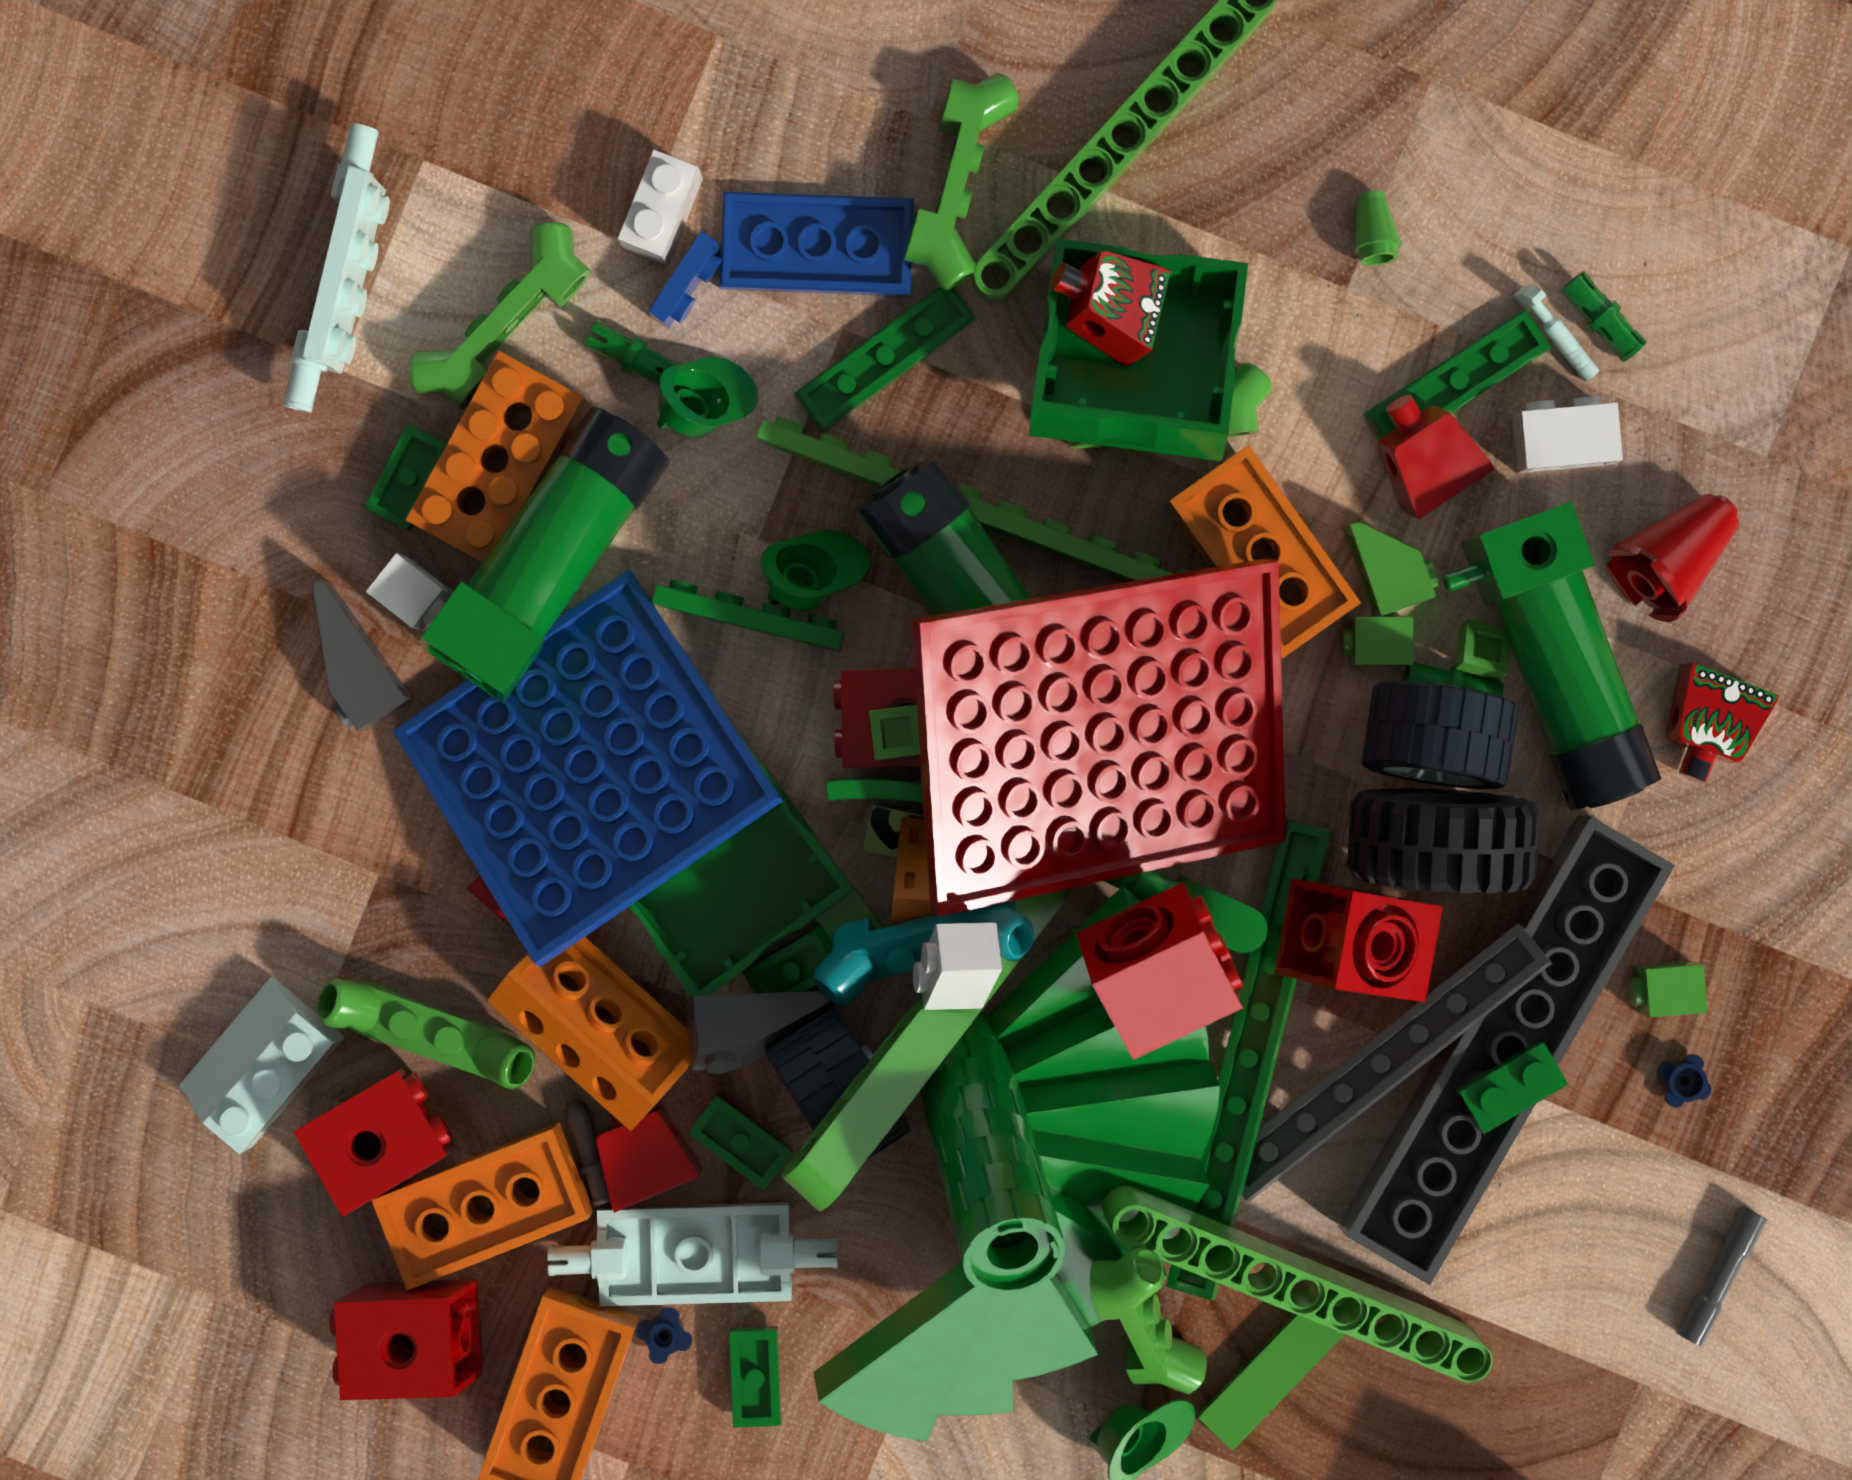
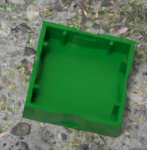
M1056 238L1043 340L1039 352L1031 407L1029 436L1222 461L1229 433L1236 374L1234 359L1242 323L1248 263L1183 254L1150 255L1121 246ZM1099 251H1108L1171 271L1152 350L1127 367L1068 329L1065 321L1071 298L1050 288L1052 277L1061 263L1064 262L1080 269L1083 264Z
M743 734L739 735L783 802L628 907L643 922L655 943L657 951L691 997L711 995L753 964L764 953L794 931L802 928L854 889L852 882Z

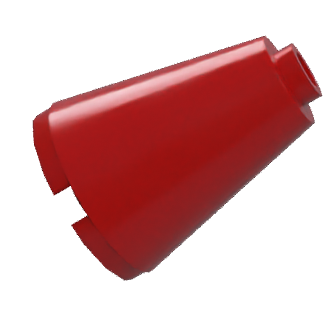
M1702 495L1615 544L1606 555L1612 556V560L1606 564L1608 573L1617 588L1633 605L1637 606L1643 601L1654 609L1648 614L1650 617L1667 623L1678 620L1687 610L1739 528L1737 508L1728 498L1722 495Z

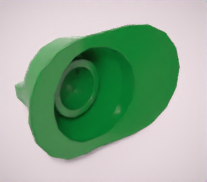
M707 357L669 367L662 372L659 378L661 394L658 398L660 416L657 425L660 429L671 428L688 438H701L718 426L742 419L752 413L758 402V390L750 375L742 367L730 360Z
M828 529L810 532L771 544L762 553L760 563L764 576L768 579V600L773 605L782 604L787 608L797 611L815 609L830 594L848 589L861 582L868 573L870 558L866 548L855 537L841 531Z
M1184 1399L1172 1400L1153 1411L1133 1404L1122 1405L1113 1411L1107 1420L1090 1435V1444L1107 1463V1476L1109 1480H1135L1144 1471L1168 1457L1181 1446L1191 1432L1196 1412L1193 1404Z

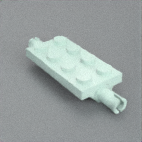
M350 123L342 161L337 166L331 191V197L339 203L309 331L298 330L290 361L293 365L283 406L307 413H312L321 372L330 371L342 374L344 363L350 364L356 348V337L351 335L355 317H362L367 302V290L362 288L367 270L373 271L378 257V243L374 242L378 224L383 225L389 211L390 200L388 196H385L386 189L369 172L379 132L372 127L362 124Z
M789 1202L630 1206L615 1213L612 1207H599L597 1209L596 1240H592L591 1245H549L548 1261H551V1265H548L549 1276L591 1274L592 1279H597L599 1306L791 1301V1273H795V1268H838V1238L795 1239L794 1235H790Z

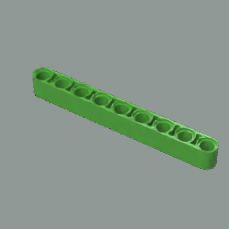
M1219 0L982 256L975 266L973 278L974 289L979 298L994 304L1008 299L1055 249L1056 238L1064 239L1261 26L1270 15L1277 0H1266L1264 5L1258 7L1249 5L1245 0ZM1218 23L1226 24L1233 31L1234 38L1227 42L1218 41L1211 35L1210 27ZM1185 58L1194 59L1201 66L1202 73L1196 77H1186L1178 70L1177 62ZM1152 93L1162 94L1169 101L1170 108L1160 113L1153 112L1146 106L1144 98ZM1120 128L1130 129L1136 135L1138 142L1129 148L1120 147L1113 141L1112 133ZM1096 163L1104 170L1105 178L1098 183H1088L1080 176L1079 169L1084 164ZM1054 198H1064L1072 205L1073 212L1067 218H1055L1050 215L1046 205ZM1022 233H1032L1039 239L1041 247L1035 253L1024 254L1015 247L1014 240ZM993 267L1000 268L1007 274L1009 281L1001 289L988 288L981 278L987 269Z
M1069 889L1016 900V912L1026 916L1032 923L1034 930L1033 942L1066 901L1071 892ZM1001 957L1002 971L984 1006L1021 958L1016 961H1008ZM921 993L870 1058L868 1064L855 1077L783 1170L781 1177L815 1209L822 1211L827 1208L842 1193L983 1008L924 1010Z
M1130 1186L1116 1187L1104 1198L1102 1205L1103 1215L1117 1241L1130 1248L1138 1246L1150 1248L1159 1255L1162 1261L1462 1382L1472 1383L1480 1381L1491 1370L1493 1357L1490 1350L1475 1330L1462 1321ZM1130 1210H1138L1137 1215L1130 1221H1120L1124 1213ZM1172 1228H1181L1175 1237L1163 1239L1167 1231ZM1223 1245L1222 1250L1218 1254L1206 1256L1208 1251L1214 1246ZM1265 1263L1264 1267L1257 1273H1249L1256 1264ZM1307 1280L1303 1287L1292 1291V1287L1297 1282ZM1348 1297L1343 1305L1334 1307L1338 1300ZM1389 1314L1385 1321L1375 1324L1381 1316ZM1430 1331L1425 1338L1417 1340L1421 1334ZM1470 1348L1466 1354L1458 1357L1463 1350Z

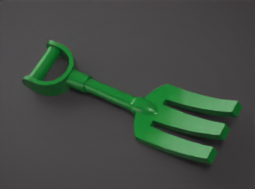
M874 777L825 780L828 801L878 798L923 803L921 782ZM1147 871L1103 881L1118 889L1123 886L1141 901L1184 882L1192 899L1200 895L1202 896L1212 916L1213 925L1217 933H1221L1229 949L1240 953L1253 952L1260 948L1266 940L1268 932L1267 922L1260 912L1182 875H1179L1176 882L1154 871Z

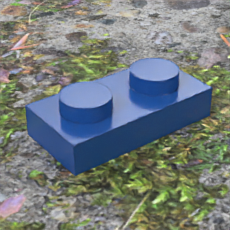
M702 231L699 233L648 311L653 320L667 329L671 327L675 320L679 323L684 321L696 300L691 296L701 280L708 283L721 264L722 259L717 256L721 251L717 241Z

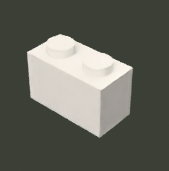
M653 150L618 237L624 250L668 267L703 181L699 167Z
M1602 396L1573 399V407L1555 408L1554 400L1529 402L1525 404L1526 411H1521L1512 416L1517 473L1607 466L1623 460L1618 403L1603 404Z
M396 553L366 592L411 628L426 631L454 591L414 559Z
M936 924L929 942L923 943L920 962H916L913 967L914 990L916 993H922L924 1010L983 1008L1002 971L997 924Z

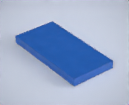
M723 192L721 290L911 296L912 262L904 261V255L913 224L914 199Z

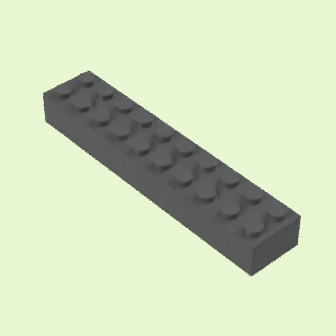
M1577 815L1513 925L1514 927L1518 923L1521 924L1552 964L1439 1052L1340 1221L1338 1228L1346 1237L1431 1285L1535 1106H1531L1486 1134H1483L1456 1089L1539 1040L1545 1043L1556 1064H1560L1675 867L1674 864L1591 816Z

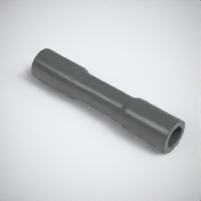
M1741 1206L1723 1240L1722 1250L1703 1287L1693 1298L1676 1331L1678 1335L1703 1347L1721 1312L1722 1303L1744 1260L1750 1256L1768 1219Z

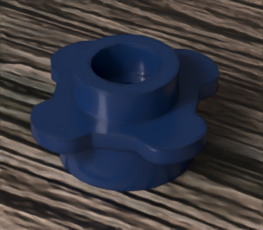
M1688 1054L1682 1061L1676 1063L1665 1061L1659 1065L1657 1076L1664 1081L1667 1091L1664 1099L1668 1105L1679 1108L1684 1102H1692L1698 1099L1705 1100L1709 1097L1711 1085L1708 1083L1707 1076L1702 1070L1704 1062L1698 1055ZM1683 1076L1688 1078L1686 1085H1681L1680 1079Z
M665 1307L660 1314L653 1317L650 1321L642 1320L637 1325L636 1335L639 1339L645 1341L650 1350L649 1359L653 1363L663 1364L667 1361L669 1355L678 1350L686 1351L692 1344V1335L684 1330L683 1323L679 1319L680 1314L675 1308ZM666 1331L669 1335L668 1339H661L660 1333Z

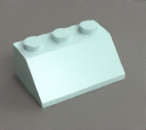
M272 976L178 1087L201 1122L234 1151L241 1154L256 1144L345 1037L333 1027L322 1024L316 1012Z

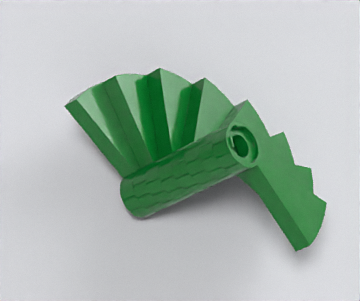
M1123 886L990 1014L980 1011L921 1088L922 1104L961 1260L956 1267L813 1372L818 1402L839 1415L877 1431L897 1437L927 1442L939 1415H989L1014 1412L1013 1381L1063 1369L1098 1355L1091 1327L1104 1320H1100L1091 1300L1089 1283L1091 1265L1093 1261L1120 1259L1132 1249L1117 1241L1103 1215L1102 1205L1106 1195L1116 1187L1130 1186L1194 1211L1210 1185L1201 1158L1212 1135L1217 1116L1220 1083L1209 1060L1206 1027L1204 1026L1133 1060L1091 984L1076 936L1077 932L1142 902ZM1130 1210L1124 1213L1120 1221H1130L1137 1215L1138 1210ZM1172 1228L1167 1231L1163 1239H1170L1179 1228ZM1164 1267V1276H1165V1277H1164V1280L1168 1278L1167 1273H1166V1270H1165V1267Z

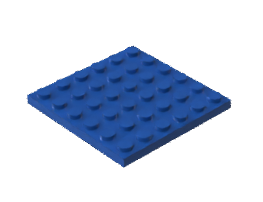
M630 569L556 620L544 637L542 650L504 704L469 680H466L393 730L397 740L534 964L539 967L558 956L783 802Z

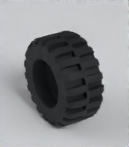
M1387 788L1360 791L1350 803L1347 867L1357 880H1363V882L1380 884V886L1400 887L1409 890L1458 893H1498L1525 890L1536 878L1539 811L1534 802L1527 799L1513 798V796L1494 795L1492 793L1415 788Z

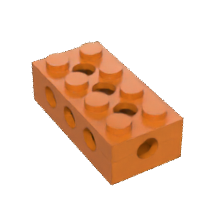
M498 350L409 512L406 521L473 558L484 562L558 458L557 453L584 417L590 403L583 396ZM521 409H531L532 420L529 426L523 430H513L512 418L514 414ZM506 450L509 455L508 465L501 472L491 473L489 469L491 456L497 451ZM476 492H483L486 500L483 510L476 515H469L466 509L468 498Z
M1249 445L1182 491L1165 505L1208 568L1253 561L1251 547L1254 542H1264L1271 548L1273 560L1279 563V588L1284 580L1294 582L1300 589V600L1295 606L1284 603L1279 595L1281 659L1361 603ZM1226 503H1236L1242 507L1245 512V522L1242 526H1231L1225 521L1223 507Z
M586 937L541 967L534 964L529 954H527L506 975L487 1000L492 1007L630 1131L634 1129L692 1064L688 1029Z
M560 1121L399 1184L371 1200L407 1291L588 1220L595 1210L591 1205V1199ZM526 1177L534 1180L539 1187V1196L528 1197L524 1195L519 1188V1178ZM482 1195L489 1198L494 1206V1214L486 1215L478 1211L474 1202L475 1196ZM431 1213H438L446 1218L449 1224L448 1232L437 1231L430 1222Z
M552 1285L547 1288L538 1306L478 1480H583L640 1316L612 1306H599V1302ZM574 1343L581 1346L586 1353V1358L583 1360L571 1358L565 1350V1345ZM553 1389L562 1390L568 1395L570 1404L560 1405L555 1403L551 1399L549 1391ZM537 1435L546 1436L552 1441L554 1449H541L536 1445L533 1437Z

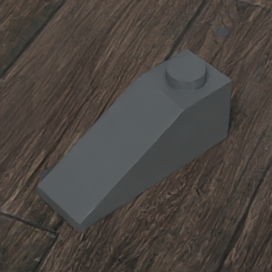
M320 579L312 586L328 688L336 700V703L332 705V709L348 729L354 726L357 731H367L413 697L331 582Z
M822 991L693 996L686 1018L692 1070H707L713 1074H722L734 1068H741L764 1056L767 1049L825 1012L833 1009L835 1003L828 999Z

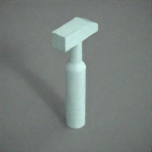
M1535 285L1523 286L1513 295V298L1520 307H1531L1544 324L1545 333L1566 360H1568L1570 365H1572L1573 369L1576 370L1580 378L1584 382L1590 380L1600 370L1559 318L1553 317L1541 300L1547 295Z

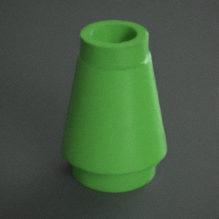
M1374 190L1359 194L1356 197L1354 253L1360 256V263L1366 266L1383 265L1395 261L1399 257L1398 249L1402 246V242L1386 201L1385 192Z

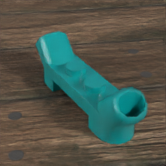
M1016 900L940 917L933 914L878 930L868 917L846 923L833 932L832 952L814 970V981L822 993L837 1005H849L870 981L913 970L914 964L920 962L922 958L923 943L929 942L936 924L996 923L1000 956L1008 961H1016L1028 952L1033 944L1034 930L1029 919L1016 912Z

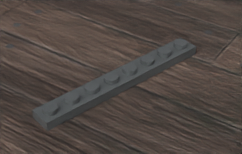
M1519 923L1512 927L1426 996V1002H1418L1259 1128L1242 1194L1246 1201L1253 1200L1550 966L1552 962L1525 928Z

